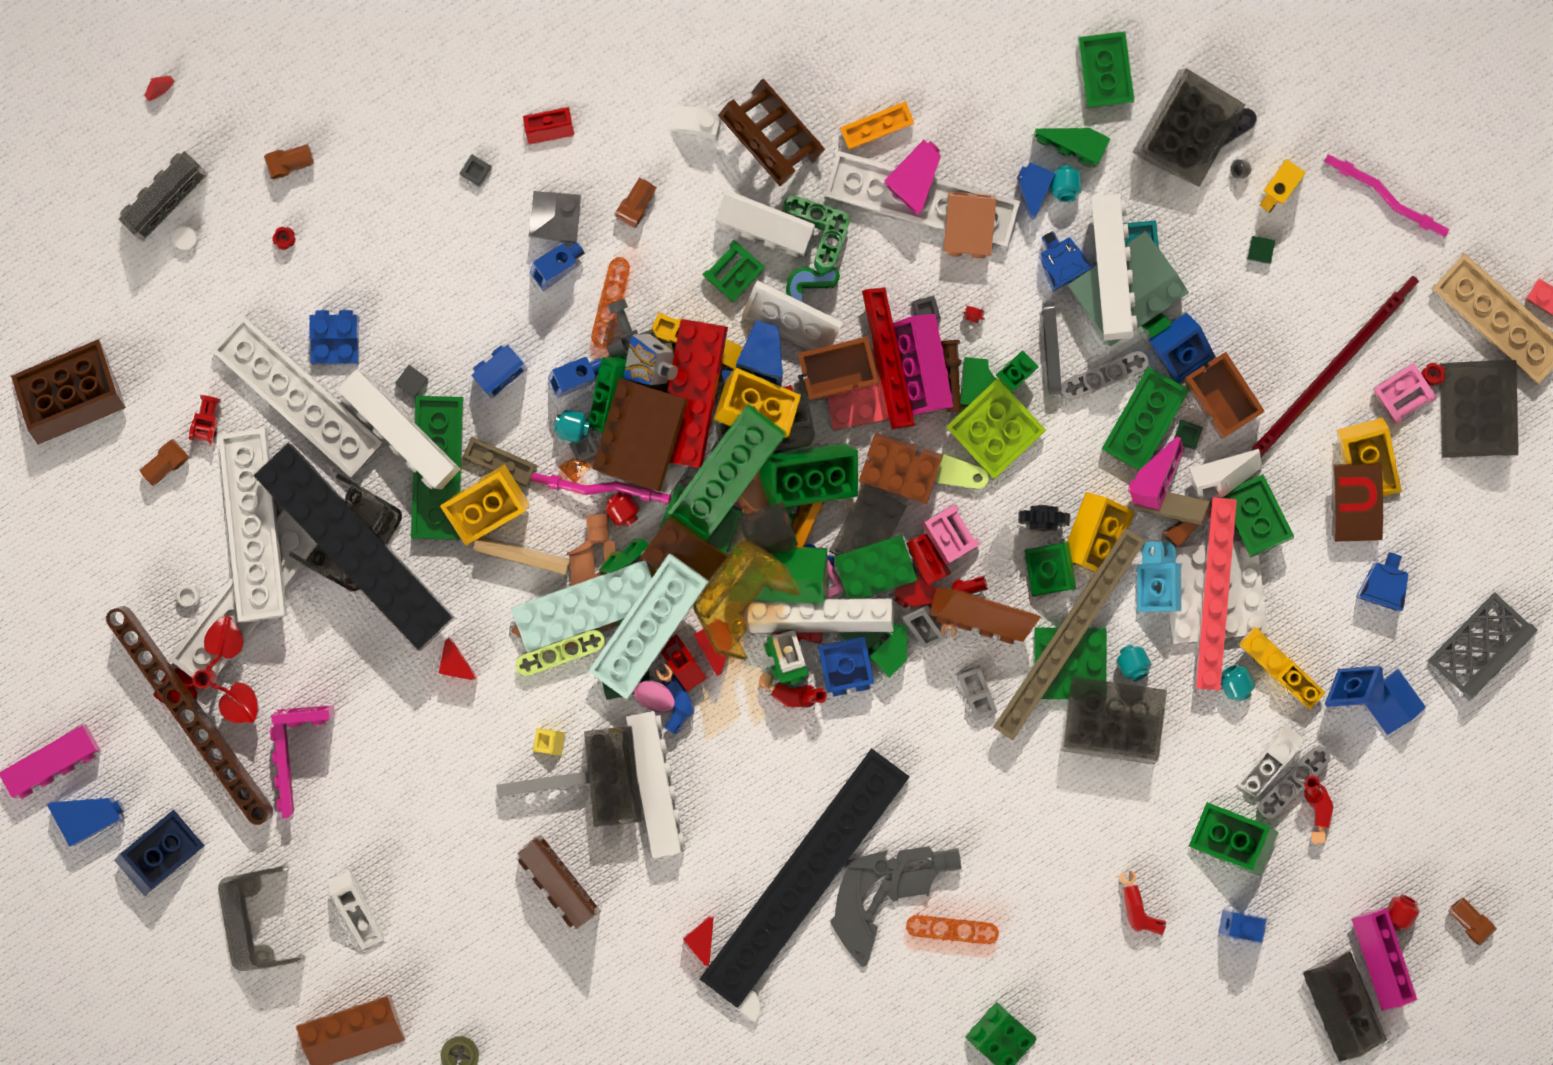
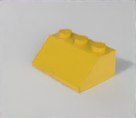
M1085 492L1067 540L1070 545L1072 564L1095 573L1125 528L1129 529L1135 511L1109 498Z

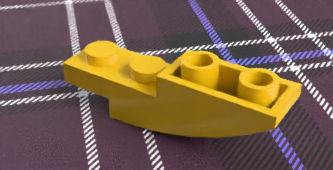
M658 312L651 329L654 330L657 339L676 346L681 319H674ZM726 339L721 366L734 370L743 347Z
M1253 627L1239 642L1238 645L1252 657L1253 661L1308 710H1311L1326 693L1257 627Z

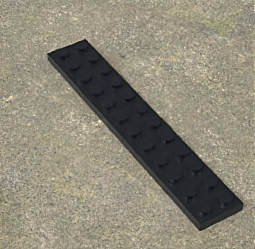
M871 748L699 980L738 1008L910 776Z

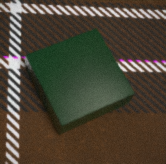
M1251 236L1247 260L1271 264L1275 240Z
M1180 419L1174 439L1179 437L1184 447L1196 450L1203 427Z

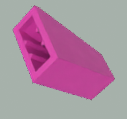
M924 139L884 180V185L917 216L922 213L941 157L939 154L940 149L933 142L929 141L927 143Z

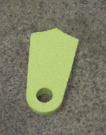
M943 454L935 483L981 489L987 485L989 476L985 469ZM976 474H980L983 477L979 483L973 480Z

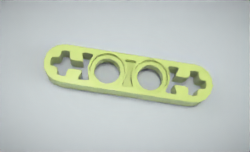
M593 629L529 653H524L517 659L516 669L520 674L528 676L591 654L604 646L605 636L600 630ZM591 634L601 638L596 647L593 643L586 645L587 651H583L582 643L578 639L583 637V642L588 641L591 638ZM568 642H575L578 645L579 650L575 655H569L565 651V645ZM544 651H554L556 660L552 663L545 662L543 659ZM538 653V659L542 667H538V663L531 665V670L529 671L521 667L524 658H527L528 661L535 660L534 654Z

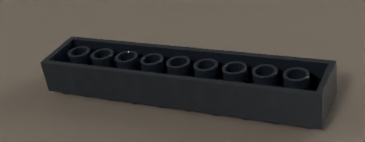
M287 443L253 475L418 651L423 650L456 618L292 444Z

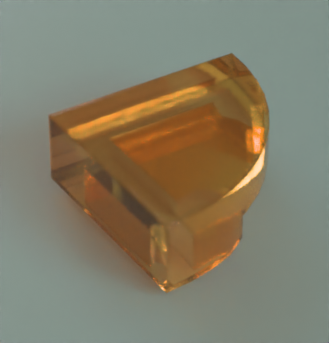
M570 459L558 468L572 482L577 483L592 466L580 459Z

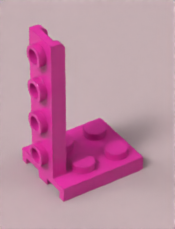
M334 705L277 709L276 712L271 714V722L274 727H270L271 741H275L276 750L272 751L273 764L277 765L278 774H275L274 781L275 788L280 790V798H277V811L282 812V818H289L294 812L286 723H288V727L303 726L302 723L312 721V725L327 724L326 721H329L335 715Z

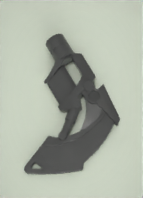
M930 846L900 850L896 858L889 860L886 859L888 850L846 862L845 867L847 870L837 895L835 916L831 919L830 923L844 946L862 967L868 963L878 926L871 919L888 895L892 901H898V898L923 894L929 896L932 882L937 873L962 869L959 848L934 852ZM931 858L932 868L902 872L907 861ZM891 874V880H884L873 897L871 905L865 911L862 900L867 890L878 879ZM856 951L864 953V959H861Z

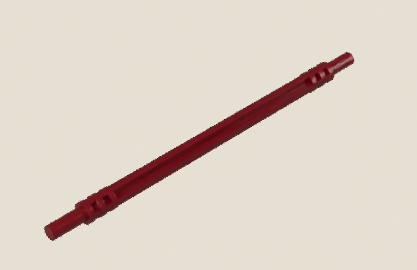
M1412 275L1398 292H1393L1391 297L1382 304L1380 309L1263 437L1257 441L1251 448L1252 451L1259 449L1260 457L1262 458L1270 450L1271 446L1276 443L1385 321L1394 314L1399 306L1405 302L1404 298L1419 283L1416 277Z

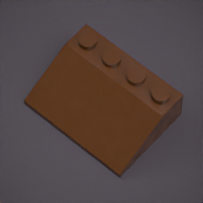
M99 339L11 375L27 430L38 445L126 408L120 388Z
M619 378L592 469L661 492L688 400L639 382Z
M542 835L535 837L517 853L520 857L517 860L525 871L530 869L535 877L532 880L540 890L545 888L549 893L547 899L555 909L560 907L564 912L562 918L570 928L573 925L576 929L600 911L596 903Z

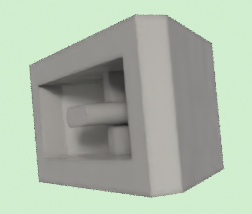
M931 605L903 616L904 622L924 648L945 639L941 633L939 622H936L937 617L929 615Z

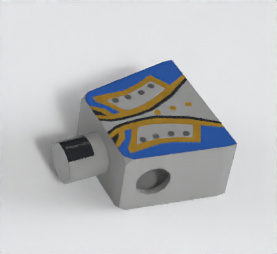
M650 334L631 335L623 378L648 385L666 384L668 379L673 380L678 372L677 367L671 365L673 351Z

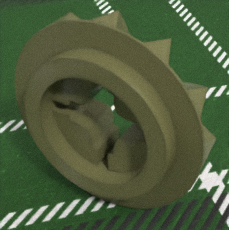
M455 1036L443 1045L440 1054L441 1062L443 1065H457V1057L450 1052H458L463 1045V1053L470 1058H462L459 1065H477L479 1050L471 1039L465 1036Z

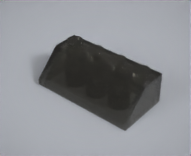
M185 151L174 155L169 162L171 165L165 171H159L153 178L154 182L148 188L144 187L137 194L136 197L138 199L132 205H126L120 212L121 216L118 220L142 242L208 175Z
M632 726L584 731L594 827L642 822Z
M1351 951L1318 963L1302 972L1339 1062L1360 1057L1387 1041Z

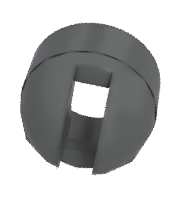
M1240 159L1233 161L1230 168L1232 176L1238 179L1248 177L1252 170L1248 161Z

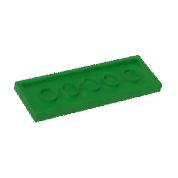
M415 396V424L461 470L442 490L434 487L430 489L421 480L423 476L418 471L416 473L413 472L412 539L460 540L458 533L440 505L461 492L464 397Z
M747 404L668 513L703 540L707 541L787 432L750 404Z

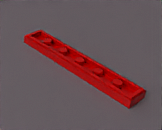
M886 288L863 290L862 295L891 430L913 427L915 423Z

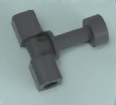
M625 298L607 305L610 314L616 313L623 332L619 336L620 341L607 345L610 357H619L628 353L631 335L650 334L657 339L653 329L638 333L637 329L632 331L624 310L628 308Z

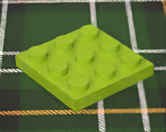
M998 378L945 427L993 479L1000 475L1046 431Z

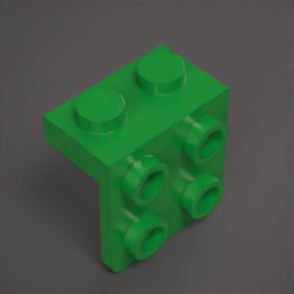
M772 636L766 637L768 642L763 644L767 657L772 656L775 663L774 666H771L774 679H780L781 683L791 681L792 685L805 681V676L809 675L806 666L782 672Z
M997 1001L965 1036L994 1065H1015L1036 1042V1036Z

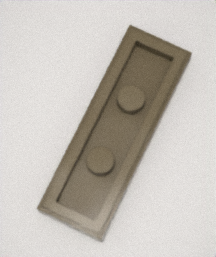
M471 437L462 459L489 471H493L505 464L514 480L528 487L532 474L537 468L536 464L474 437Z
M1167 492L1160 510L1135 504L1134 507L1137 511L1203 526L1210 508V501Z

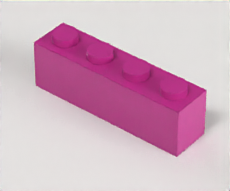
M81 725L2 770L0 777L11 797H20L22 800L34 793L33 788L39 785L43 788L54 782V776L60 773L64 776L75 770V764L81 761L85 764L96 758L95 753L100 751V748L87 725Z
M1388 909L1373 910L1351 918L1381 1010L1402 1007L1418 1000Z

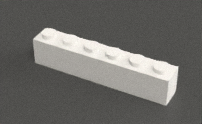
M1120 194L1092 196L1104 341L1133 338V330H1137L1136 316H1131V307H1135L1134 293H1129V284H1133L1132 270H1127L1126 261H1131L1130 247H1125L1124 241L1125 238H1129L1128 224H1123L1122 216L1127 215L1126 202H1121Z
M356 369L337 389L342 395L340 399L347 406H353L358 411L356 415L364 423L367 424L369 422L374 427L372 431L380 439L383 440L385 438L391 444L389 448L397 456L402 455L407 460L405 462L407 467L415 473L418 471L423 476L421 480L430 489L434 487L442 490L461 470L364 371Z
M826 599L824 603L748 601L747 623L751 633H784L794 629L795 632H894V607L892 599Z
M655 711L626 716L652 857L658 858L682 853L681 848L685 847L683 833L678 834L677 824L681 823L678 809L674 810L672 803L673 800H676L674 786H669L668 777L672 776L670 763H665L663 753H667L665 739H660L659 730L663 729L661 716H656Z

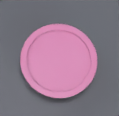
M644 681L639 683L634 690V695L638 702L649 710L667 712L674 707L672 693L658 682Z

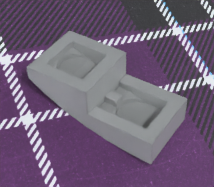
M979 665L957 673L975 721L998 713Z

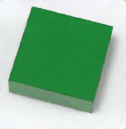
M1159 313L1141 327L1145 333L1153 338L1172 324L1165 315Z

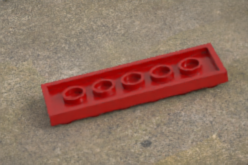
M687 319L680 320L672 364L677 367L678 372L673 380H669L667 393L687 399L688 403L669 463L701 468L703 465L727 337V326Z

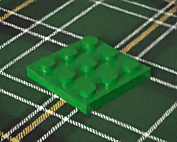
M1034 628V664L1058 628ZM1088 628L1041 699L1106 700L1107 628Z

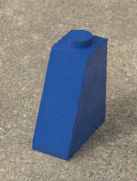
M756 320L736 362V368L782 387L783 370L779 327Z
M114 798L61 801L47 804L69 847L75 846L125 819L122 814L125 812L119 800L115 801Z

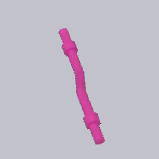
M1330 154L1326 155L1324 163L1340 170L1339 173L1346 177L1351 176L1373 187L1393 211L1418 223V226L1426 231L1430 229L1443 237H1446L1449 228L1433 221V217L1427 214L1422 215L1400 204L1380 180L1355 168L1354 164L1347 160L1343 162Z
M534 472L531 477L532 482L548 485L550 489H564L583 495L619 491L638 496L641 500L649 502L654 500L670 504L672 498L669 494L618 481L582 485L563 480L562 477L556 475L547 476Z

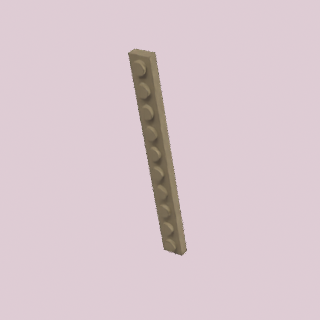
M1127 528L1123 530L994 724V729L1012 741L1015 739L1146 542L1144 539Z

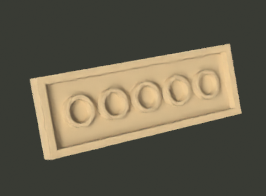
M1465 253L1462 254L1431 289L1538 385L1553 369V332Z

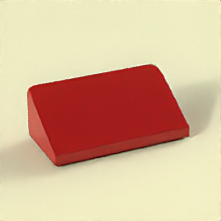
M569 107L523 116L528 144L574 136Z

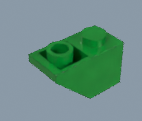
M1022 350L996 376L1013 393L1039 366Z
M904 623L900 627L896 624L894 632L886 633L889 638L884 643L879 640L869 650L872 653L869 658L889 678L907 661V626Z

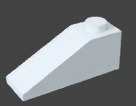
M348 871L328 881L331 896L362 950L384 940L376 920L351 872Z

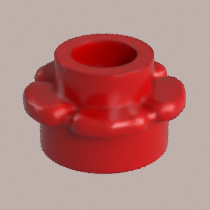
M279 227L275 230L272 241L279 249L287 250L288 247H292L296 242L295 232L289 227Z
M966 306L965 312H962V314L966 315L965 320L979 324L980 319L985 320L983 317L985 310Z
M1436 363L1427 364L1421 373L1429 386L1440 385L1445 379L1444 368ZM1434 372V373L1436 374V376H1435V377H1432V376H1431V373Z

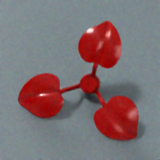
M224 616L215 621L206 632L204 638L205 651L211 655H217L206 666V669L197 670L193 674V678L180 668L174 670L196 700L198 693L195 687L200 689L212 687L213 689L223 691L226 694L219 700L221 715L230 722L253 723L258 715V700L253 689L241 682L234 683L230 690L217 685V675L212 670V667L221 659V656L233 658L243 648L242 632L230 616ZM166 675L161 680L162 682H165ZM172 690V698L175 701H179V692ZM155 691L153 693V696L163 703V701Z

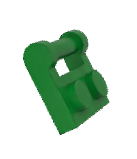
M735 240L729 244L730 248L709 271L706 269L702 274L708 282L715 286L732 303L741 296L765 269L757 259ZM738 253L742 258L721 281L717 279L716 276Z

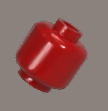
M617 492L606 501L605 512L616 526L626 524L629 527L639 519L636 514L640 511V505L631 494Z
M1403 894L1400 897H1393L1387 907L1394 930L1400 932L1401 929L1410 930L1420 914V910L1417 907L1418 903Z

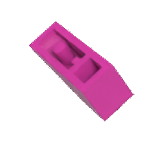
M1176 437L1137 472L1135 480H1131L1128 492L1134 504L1158 510L1161 509L1184 452L1181 438Z

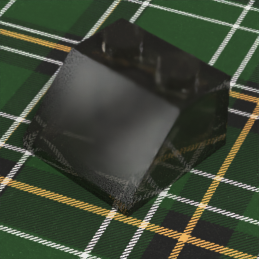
M782 501L737 519L754 563L766 561L772 555L780 552H789L795 546H798L794 530Z

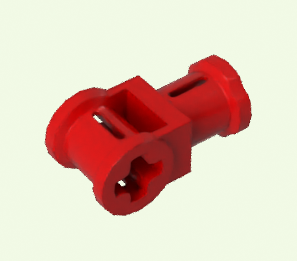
M200 395L202 400L199 413H195L191 423L189 440L199 439L208 441L209 444L213 445L218 430V418L215 415L221 399Z

